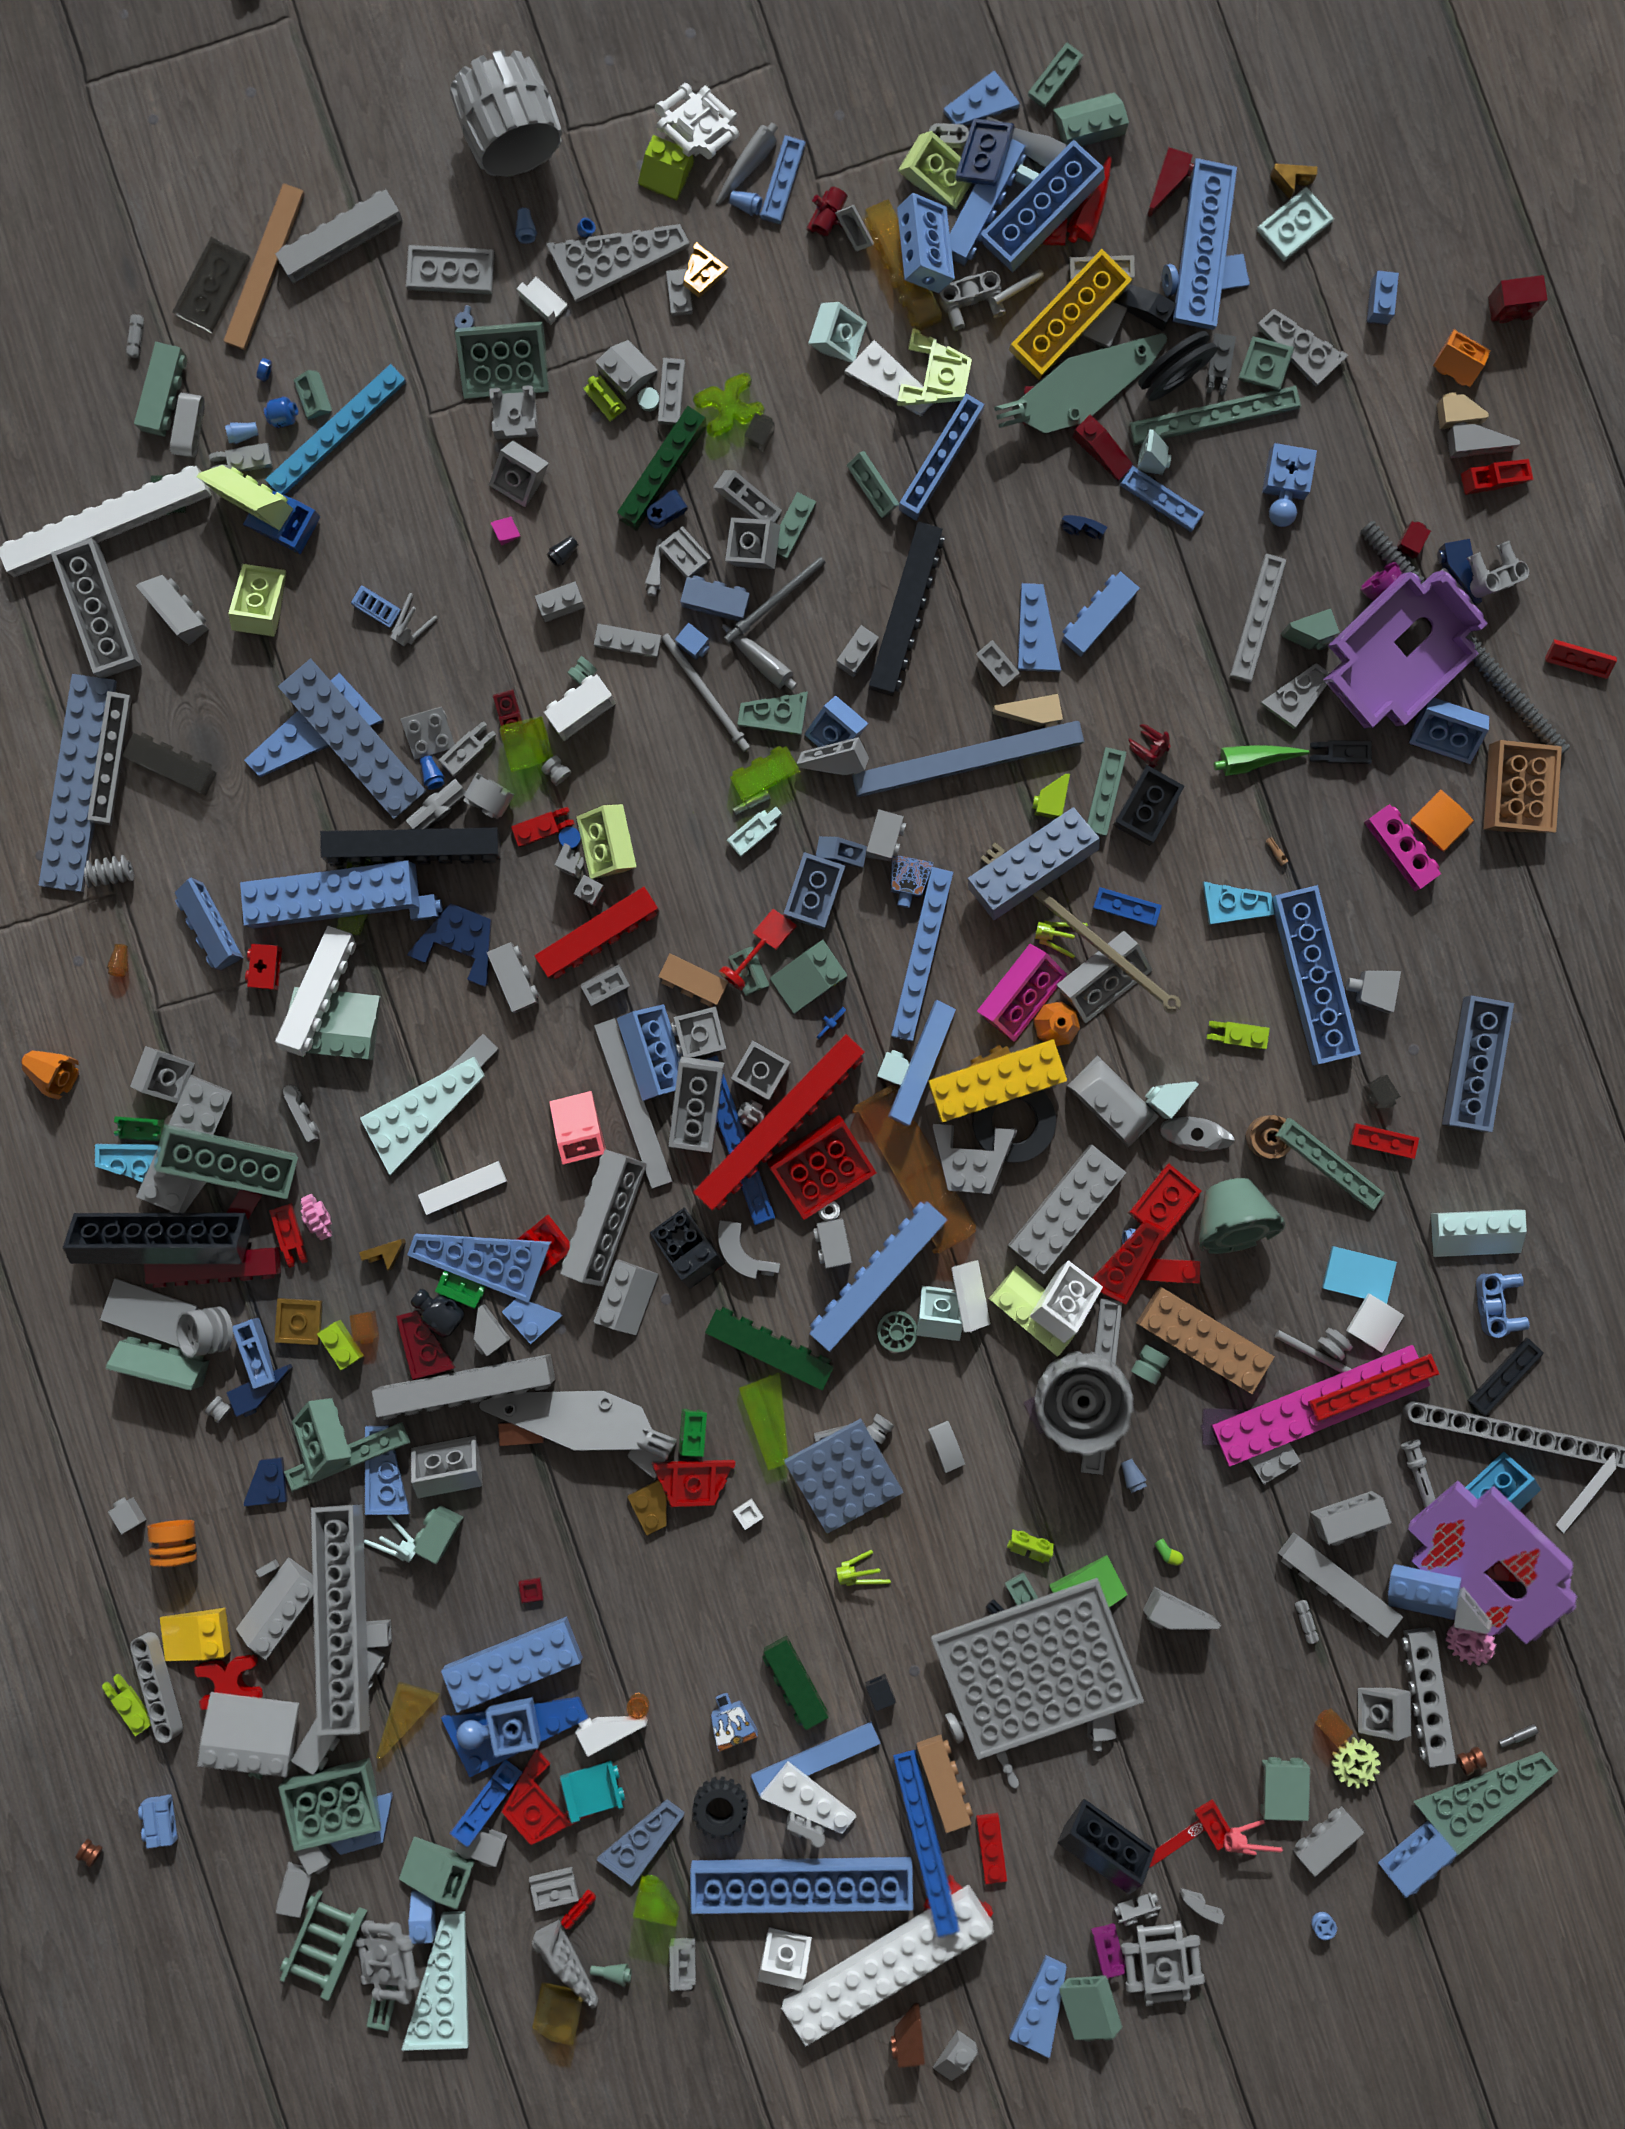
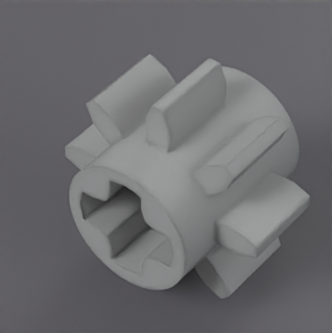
M753 1100L750 1103L744 1102L738 1111V1116L741 1117L740 1122L752 1128L753 1124L757 1126L765 1115V1112L761 1110L763 1105Z

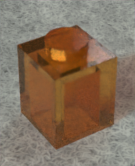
M375 1311L349 1316L354 1342L360 1341L361 1345L374 1342L373 1338L379 1336Z
M1332 1708L1322 1711L1315 1722L1337 1747L1354 1733Z

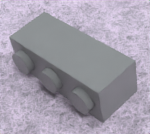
M510 942L487 952L511 1011L517 1013L538 1004L537 998L540 997L536 986H531L528 978L531 977L528 967L526 965L523 966L520 958L523 956L518 945L514 947V944Z
M1341 1806L1339 1809L1336 1808L1331 1811L1327 1820L1317 1824L1309 1836L1301 1838L1296 1843L1293 1851L1312 1874L1316 1876L1356 1841L1364 1831Z

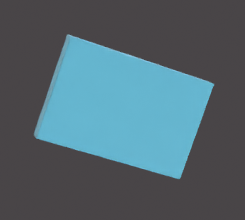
M1332 1246L1322 1288L1364 1299L1367 1294H1371L1387 1304L1397 1262Z

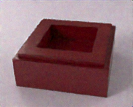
M541 1577L520 1580L518 1582L522 1604L544 1600Z

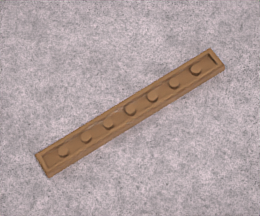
M284 183L282 185L225 335V344L244 351L247 348L279 263L275 253L279 252L280 248L286 245L305 193L301 189Z

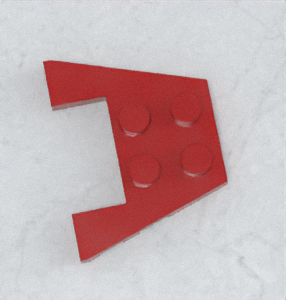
M538 1748L532 1754L502 1809V1813L531 1845L578 1822L571 1823L568 1810L563 1813L534 1781L550 1765L549 1760ZM593 1814L580 1817L579 1819L582 1820V1819H584V1818H586V1817L588 1818V1817L592 1816Z

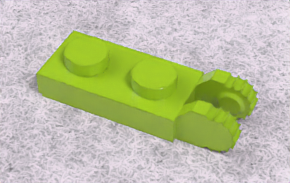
M1209 1021V1026L1212 1028H1224V1035L1207 1034L1208 1040L1221 1041L1223 1044L1267 1049L1270 1028L1233 1022Z
M117 1674L113 1677V1680L123 1692L118 1695L109 1682H105L102 1688L107 1697L112 1699L110 1701L130 1730L137 1736L151 1726L149 1714L131 1686L129 1687L121 1675Z

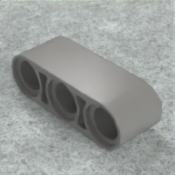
M186 393L179 394L170 442L172 454L188 457L196 456L205 406L203 396Z

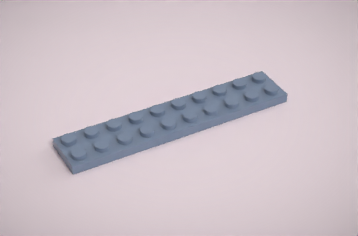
M72 674L39 886L84 893V868L86 867V861L90 857L95 823L87 820L107 691H116L117 681Z

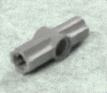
M454 779L439 793L429 796L423 802V806L406 820L412 829H427L435 821L438 822L450 813L451 808L465 797L466 791Z

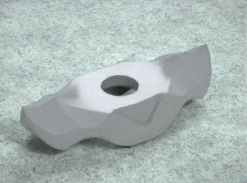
M1173 1118L1163 1122L1160 1127L1161 1135L1165 1140L1191 1151L1205 1152L1230 1147L1235 1141L1229 1131L1217 1123L1203 1118ZM1194 1128H1200L1203 1131V1137L1200 1140L1192 1139L1191 1131Z

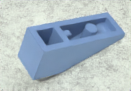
M255 1318L232 1326L253 1389L275 1381L267 1339L260 1319Z

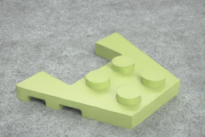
M913 328L909 350L930 354L923 388L901 384L897 405L962 401L965 396L972 359L949 346L946 348L936 343V339L930 336L927 338L920 334L919 330Z

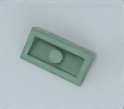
M307 370L294 379L308 420L332 411L319 372Z
M753 947L745 948L729 956L734 971L752 952ZM755 955L739 974L745 982V987L743 988L745 996L769 986L757 955Z

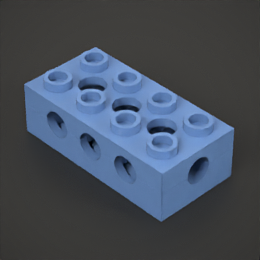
M912 193L897 207L904 277L906 281L940 293L955 279L947 207Z

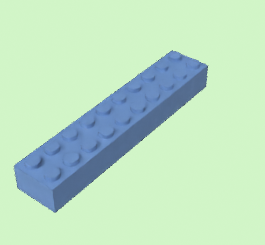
M911 1857L692 1860L691 1914L913 1910Z

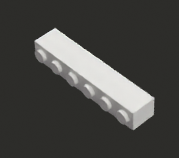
M327 926L275 1042L280 1049L303 1057L306 1051L311 1049L313 1035L315 1031H319L322 1024V1015L330 1007L331 995L338 989L340 975L344 974L347 969L348 957L356 949V943L351 933Z

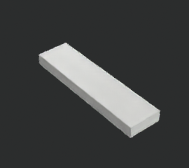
M499 1161L421 1193L418 1197L426 1215L507 1182V1179Z

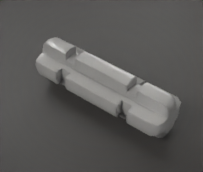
M133 314L130 318L132 326H129L127 342L129 346H127L126 354L131 358H138L140 353L138 347L141 345V327H143L144 322L140 315Z
M1301 1600L1296 1602L1297 1612L1300 1613L1298 1616L1303 1631L1306 1633V1641L1309 1644L1318 1642L1319 1637L1317 1632L1314 1631L1316 1628L1311 1612L1308 1611L1307 1601Z

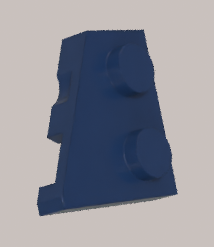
M283 1457L261 1459L259 1461L246 1495L244 1506L286 1502L288 1500Z

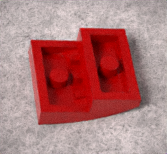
M549 1215L545 1216L516 1239L551 1242L539 1277L568 1254L570 1248V1241Z

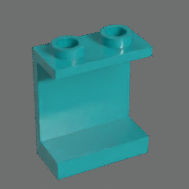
M608 1761L560 1775L571 1823L580 1821V1817L618 1806V1809L623 1808L621 1801H625L623 1788H618L616 1779L620 1778L617 1765L612 1766V1762Z

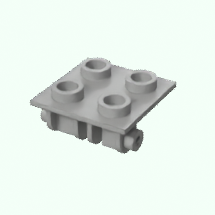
M442 707L400 719L414 759L451 749L455 745L446 720V713Z

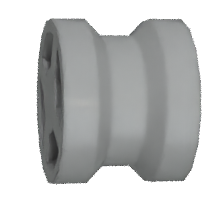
M217 1396L204 1413L207 1416L211 1415L214 1417L215 1422L219 1424L231 1411L232 1406L225 1404L222 1398Z

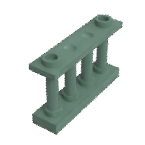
M319 1890L315 1897H310L305 1909L309 1911L289 1959L285 1957L280 1967V1971L283 1972L280 1980L284 1982L289 1972L321 1985L320 1988L324 1989L321 1998L329 2001L367 1910L359 1907L355 1914L345 1913L319 1902L323 1891ZM315 1910L347 1923L346 1926L349 1927L347 1935L344 1933L340 1935L312 1923L311 1920ZM306 1932H311L337 1943L338 1947L341 1948L339 1954L332 1956L302 1943ZM301 1952L329 1964V1967L332 1968L330 1975L322 1976L294 1964L297 1953Z

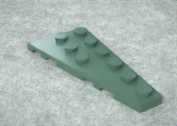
M1541 1751L1413 1802L1457 1855H1459L1558 1772V1770Z

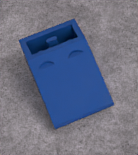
M285 495L283 496L288 499L287 504L293 510L280 531L252 514H248L243 525L298 554H301L320 519V516L314 509Z

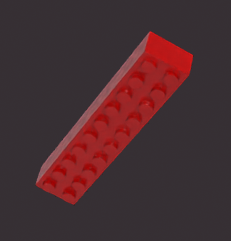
M845 1034L693 1192L712 1211L715 1208L720 1210L727 1202L725 1197L730 1192L735 1194L743 1186L741 1181L745 1177L750 1179L758 1170L756 1165L760 1161L765 1163L773 1155L771 1150L776 1145L780 1147L789 1138L786 1134L791 1129L795 1132L803 1124L802 1118L804 1115L810 1116L819 1107L817 1102L821 1098L825 1101L833 1093L834 1089L832 1086L835 1083L840 1085L849 1076L847 1071L851 1067L855 1070L864 1060L862 1055L865 1051Z

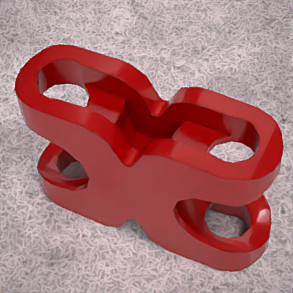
M255 1654L237 1656L227 1665L219 1659L203 1662L194 1667L195 1676L208 1677L214 1682L215 1693L255 1698L263 1697L261 1687L248 1686L242 1679L243 1671L252 1669L258 1664V1657ZM210 1694L205 1695L199 1700L200 1709L205 1710L208 1708Z

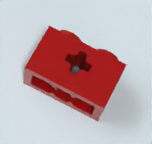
M251 944V949H248L247 961L250 962L249 970L245 973V982L248 983L247 987L278 991L282 947ZM265 964L267 966L266 969H259L260 965Z

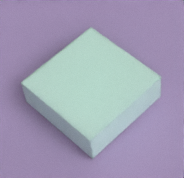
M1020 165L1015 181L1027 187L1039 174Z

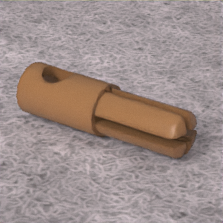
M1273 838L1267 839L1266 843L1280 865L1282 866L1287 863V858Z

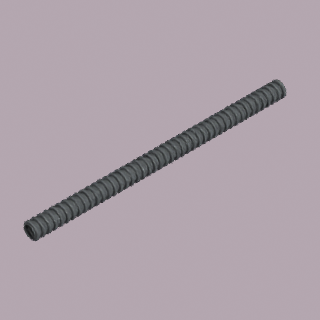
M1371 521L1360 531L1359 534L1365 536L1364 540H1368L1369 546L1372 545L1373 550L1378 551L1377 555L1382 556L1381 559L1387 562L1386 565L1396 562L1402 574L1414 573L1420 578L1421 584L1424 582V577L1419 576L1420 572H1416L1414 566L1411 567V562H1407V557H1403L1401 555L1402 552L1397 551L1398 547H1394L1392 545L1393 541H1389V537L1384 536L1385 532L1379 530L1380 526H1376L1375 521ZM1470 632L1465 638L1470 639L1474 643L1475 650L1479 653L1472 660L1475 663L1474 666H1478V671L1484 673L1482 676H1486L1488 678L1487 681H1491V686L1497 688L1496 692H1500V696L1505 697L1504 701L1510 703L1509 707H1513L1515 713L1518 712V717L1523 718L1522 722H1526L1528 728L1531 727V732L1536 733L1535 737H1539L1541 743L1562 746L1561 755L1564 754L1570 745L1564 743L1566 740L1561 739L1560 733L1557 734V730L1551 728L1552 724L1547 723V718L1544 719L1543 714L1538 713L1539 709L1534 708V703L1531 704L1529 702L1530 699L1525 698L1526 694H1522L1520 688L1517 689V684L1511 682L1513 679L1508 678L1507 673L1504 674V669L1498 667L1499 663L1494 662L1495 659L1490 657L1489 652H1485L1486 648H1482L1481 643H1477V638H1473V633Z

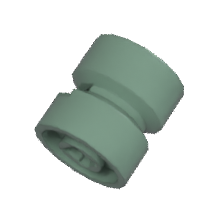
M1145 1344L1139 1354L1141 1360H1136L1131 1372L1156 1385L1161 1376L1160 1369H1165L1170 1358Z

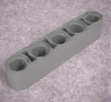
M148 1632L132 1641L131 1652L154 1736L159 1742L166 1743L182 1732L183 1724L159 1638L155 1633Z

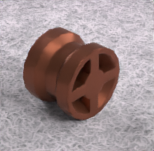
M86 1839L75 1859L85 1861L86 1865L91 1868L103 1847L100 1845L95 1846L91 1840Z

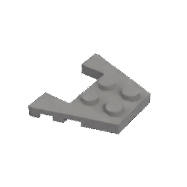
M933 1124L948 1190L992 1194L1017 1130L995 1128L994 1151L953 1148L954 1125Z

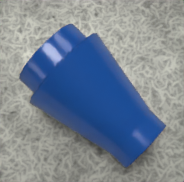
M432 756L421 758L420 763L424 785L430 790L443 786L445 777Z

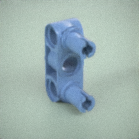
M1498 1273L1481 1274L1477 1278L1478 1310L1482 1330L1486 1335L1500 1338L1513 1331L1529 1329L1527 1317L1511 1319L1506 1317V1303L1503 1296L1505 1288L1523 1286L1522 1274L1503 1276ZM1490 1278L1493 1285L1487 1290L1485 1282ZM1493 1322H1497L1498 1330L1493 1333L1491 1325Z

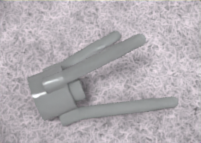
M412 593L408 595L396 626L392 630L393 633L390 636L404 647L407 643L412 645L414 640L437 620V616H434L412 636L410 635L412 631L407 628V625L416 608L412 607L404 622L403 619L413 597Z

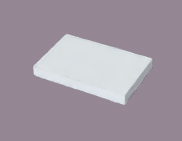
M978 1260L952 1267L964 1332H971L990 1325Z

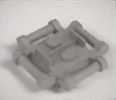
M371 1920L364 1921L361 1930L366 1935L358 1936L354 1939L355 1946L358 1947L362 1969L361 1983H374L375 1988L372 1997L376 2001L388 1999L408 2004L412 1999L411 1989L419 1986L412 1954V1939H410L409 1935L402 1934L399 1923L379 1924ZM386 1985L399 1986L400 1991L386 1990Z
M1173 1921V1924L1150 1927L1136 1926L1138 1943H1123L1121 1945L1122 1953L1125 1956L1127 1973L1126 1990L1128 1992L1144 1991L1146 2006H1153V2003L1190 2001V1985L1205 1982L1204 1974L1201 1971L1198 1946L1200 1945V1937L1198 1935H1190L1183 1938L1180 1921ZM1175 1933V1939L1145 1941V1936ZM1185 1947H1190L1192 1975H1188ZM1134 1953H1139L1143 1981H1136Z

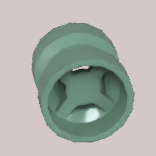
M580 656L577 660V665L571 667L567 673L578 684L582 685L581 682L586 677L594 675L597 669L588 660Z

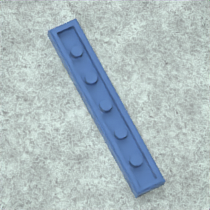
M938 1000L934 1002L888 1117L906 1126L910 1125L956 1009Z
M869 1722L751 1774V1777L760 1796L788 1761L808 1776L879 1745L880 1740L872 1722Z

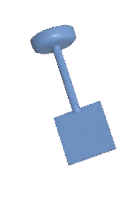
M1244 255L1226 256L1222 289L1249 286ZM1166 264L1162 269V286L1165 294L1171 296L1177 293L1179 274L1174 265Z

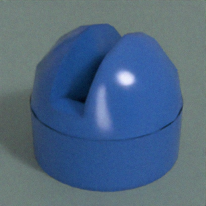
M582 218L577 225L578 235L583 238L590 237L596 229L593 221L588 218Z

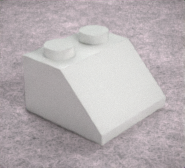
M769 1928L758 1981L801 1991L805 1980L812 1937Z

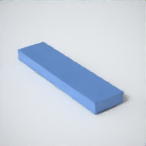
M785 135L760 214L761 219L781 224L804 151L805 141Z
M1132 466L1120 484L1121 487L1190 532H1192L1204 514L1203 511L1134 466Z

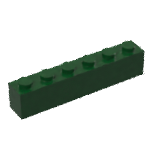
M689 406L686 407L617 511L620 521L636 531L639 529L647 517L648 508L657 502L707 426L705 416Z
M724 1306L721 1309H716L705 1331L706 1334L823 1390L834 1368V1365L831 1364V1359L821 1354L819 1357L812 1355L811 1349L800 1345L798 1348L791 1344V1339L783 1335L778 1338L772 1335L773 1331L765 1326L758 1328L752 1325L754 1321L744 1316L739 1319L733 1316L734 1311Z

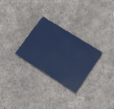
M973 119L955 175L956 181L997 186L1015 130L1014 123Z

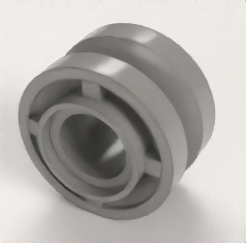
M1328 1328L1325 1331L1327 1337H1320L1318 1343L1328 1354L1342 1361L1345 1358L1344 1351H1350L1353 1346L1341 1333L1335 1329Z

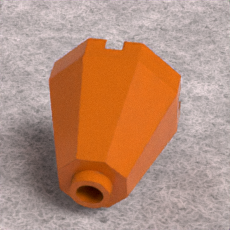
M1062 1001L1043 1005L1033 1020L1037 1038L1043 1042L1054 1039L1056 1047L1070 1044L1080 1030L1077 1011ZM1058 1019H1060V1020L1062 1021L1061 1024H1062L1063 1026H1059V1025L1057 1024V1020H1058Z
M32 1050L25 1054L21 1061L22 1070L41 1093L58 1100L63 1097L59 1094L62 1092L68 1093L72 1089L79 1075V1069L75 1068V1064L79 1065L78 1060L63 1054Z

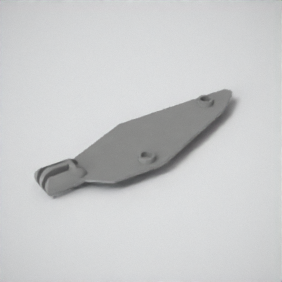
M605 1391L526 1392L516 1395L508 1393L501 1398L483 1400L479 1405L480 1409L486 1413L574 1451L645 1450L667 1460L668 1455L652 1448V1446L666 1452H671V1446L656 1438L670 1444H674L676 1441L671 1437L652 1430L642 1407ZM513 1408L512 1413L508 1414V1409Z

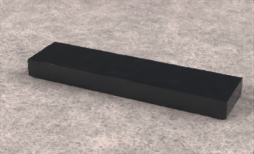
M1525 1338L1467 1401L1483 1416H1486L1544 1352L1529 1338Z

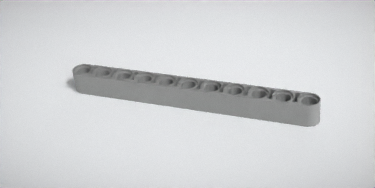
M1416 1401L1407 1402L1402 1409L1404 1417L1415 1423L1605 1464L1615 1452L1616 1466L1625 1468L1624 1446ZM1417 1406L1419 1413L1416 1417H1412L1411 1410ZM1436 1411H1439L1440 1419L1434 1422L1432 1416ZM1460 1416L1461 1424L1455 1427L1454 1419ZM1481 1420L1483 1427L1481 1430L1476 1431L1475 1424ZM1500 1425H1503L1504 1432L1498 1436L1496 1430ZM1524 1430L1525 1437L1519 1440L1518 1433ZM1545 1434L1546 1442L1540 1445L1539 1439ZM1567 1439L1568 1445L1562 1450L1561 1442ZM1585 1444H1588L1589 1450L1586 1454H1583L1582 1448ZM1609 1448L1610 1456L1605 1459L1604 1451Z

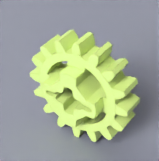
M1353 1737L1352 1743L1345 1739L1343 1747L1337 1745L1339 1752H1332L1336 1760H1332L1331 1764L1336 1767L1333 1769L1335 1775H1339L1338 1779L1341 1782L1345 1781L1348 1787L1354 1783L1355 1787L1359 1788L1360 1783L1368 1786V1779L1375 1781L1372 1775L1373 1773L1379 1774L1380 1771L1375 1767L1381 1765V1762L1375 1759L1379 1754L1376 1751H1372L1374 1747L1370 1743L1366 1745L1364 1739H1361L1358 1743L1357 1739ZM1355 1749H1360L1363 1751L1359 1753L1356 1752ZM1346 1773H1348V1774L1354 1773V1774H1356L1357 1776H1349V1775H1347Z

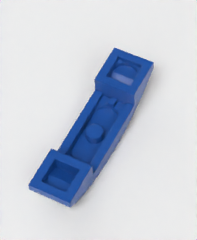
M504 1760L450 1834L468 1847L523 1772L509 1761Z

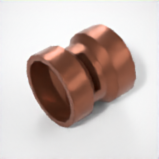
M1478 1746L1472 1748L1468 1753L1462 1752L1457 1755L1459 1764L1466 1776L1473 1774L1476 1769L1482 1770L1487 1768L1486 1760Z

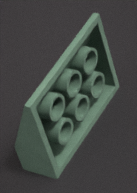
M543 321L457 328L455 338L464 398L490 396L489 389L500 388L502 394L523 392V386H533L535 393L549 392Z
M294 987L289 1010L300 987ZM339 991L332 993L330 1007L327 1012L323 1013L321 1027L318 1032L315 1031L312 1038V1047L306 1053L374 1060L381 996Z
M370 1758L322 1769V1771L318 1770L314 1775L305 1773L285 1778L279 1786L294 1851L381 1831L376 1783Z

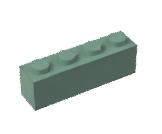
M155 342L134 425L140 431L165 437L166 431L171 427V412L176 407L177 389L181 388L182 370L187 365L186 354L180 347Z

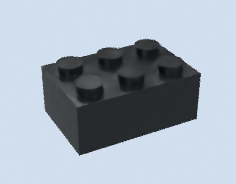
M1146 765L1112 826L1149 846L1152 845L1185 786Z

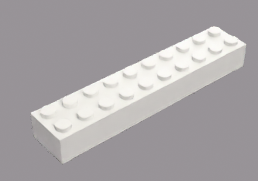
M967 1885L952 1895L961 1932L938 1938L931 1909H928L802 1986L801 1991L795 1990L785 1996L782 2009L805 2046L993 1933V1922L971 1887Z

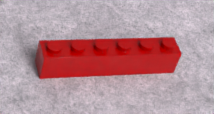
M643 886L534 956L549 979L554 977L556 980L566 974L565 970L570 966L575 968L584 962L583 958L589 954L595 956L603 950L601 947L609 943L612 945L620 940V935L627 931L629 934L639 928L638 924L643 920L648 922L657 916L656 912L659 909Z

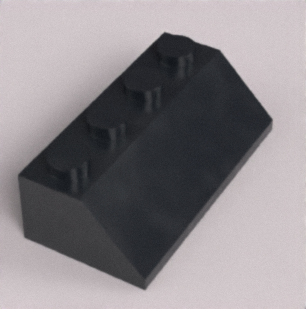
M1086 1799L1080 1802L1066 1822L1057 1842L1127 1894H1131L1143 1885L1156 1851Z

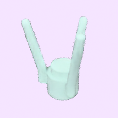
M388 1515V1519L405 1537L407 1542L403 1540L398 1546L382 1536L379 1537L380 1541L396 1551L369 1540H364V1543L409 1563L415 1555V1552H413L415 1544H413L414 1539L409 1536L392 1515Z

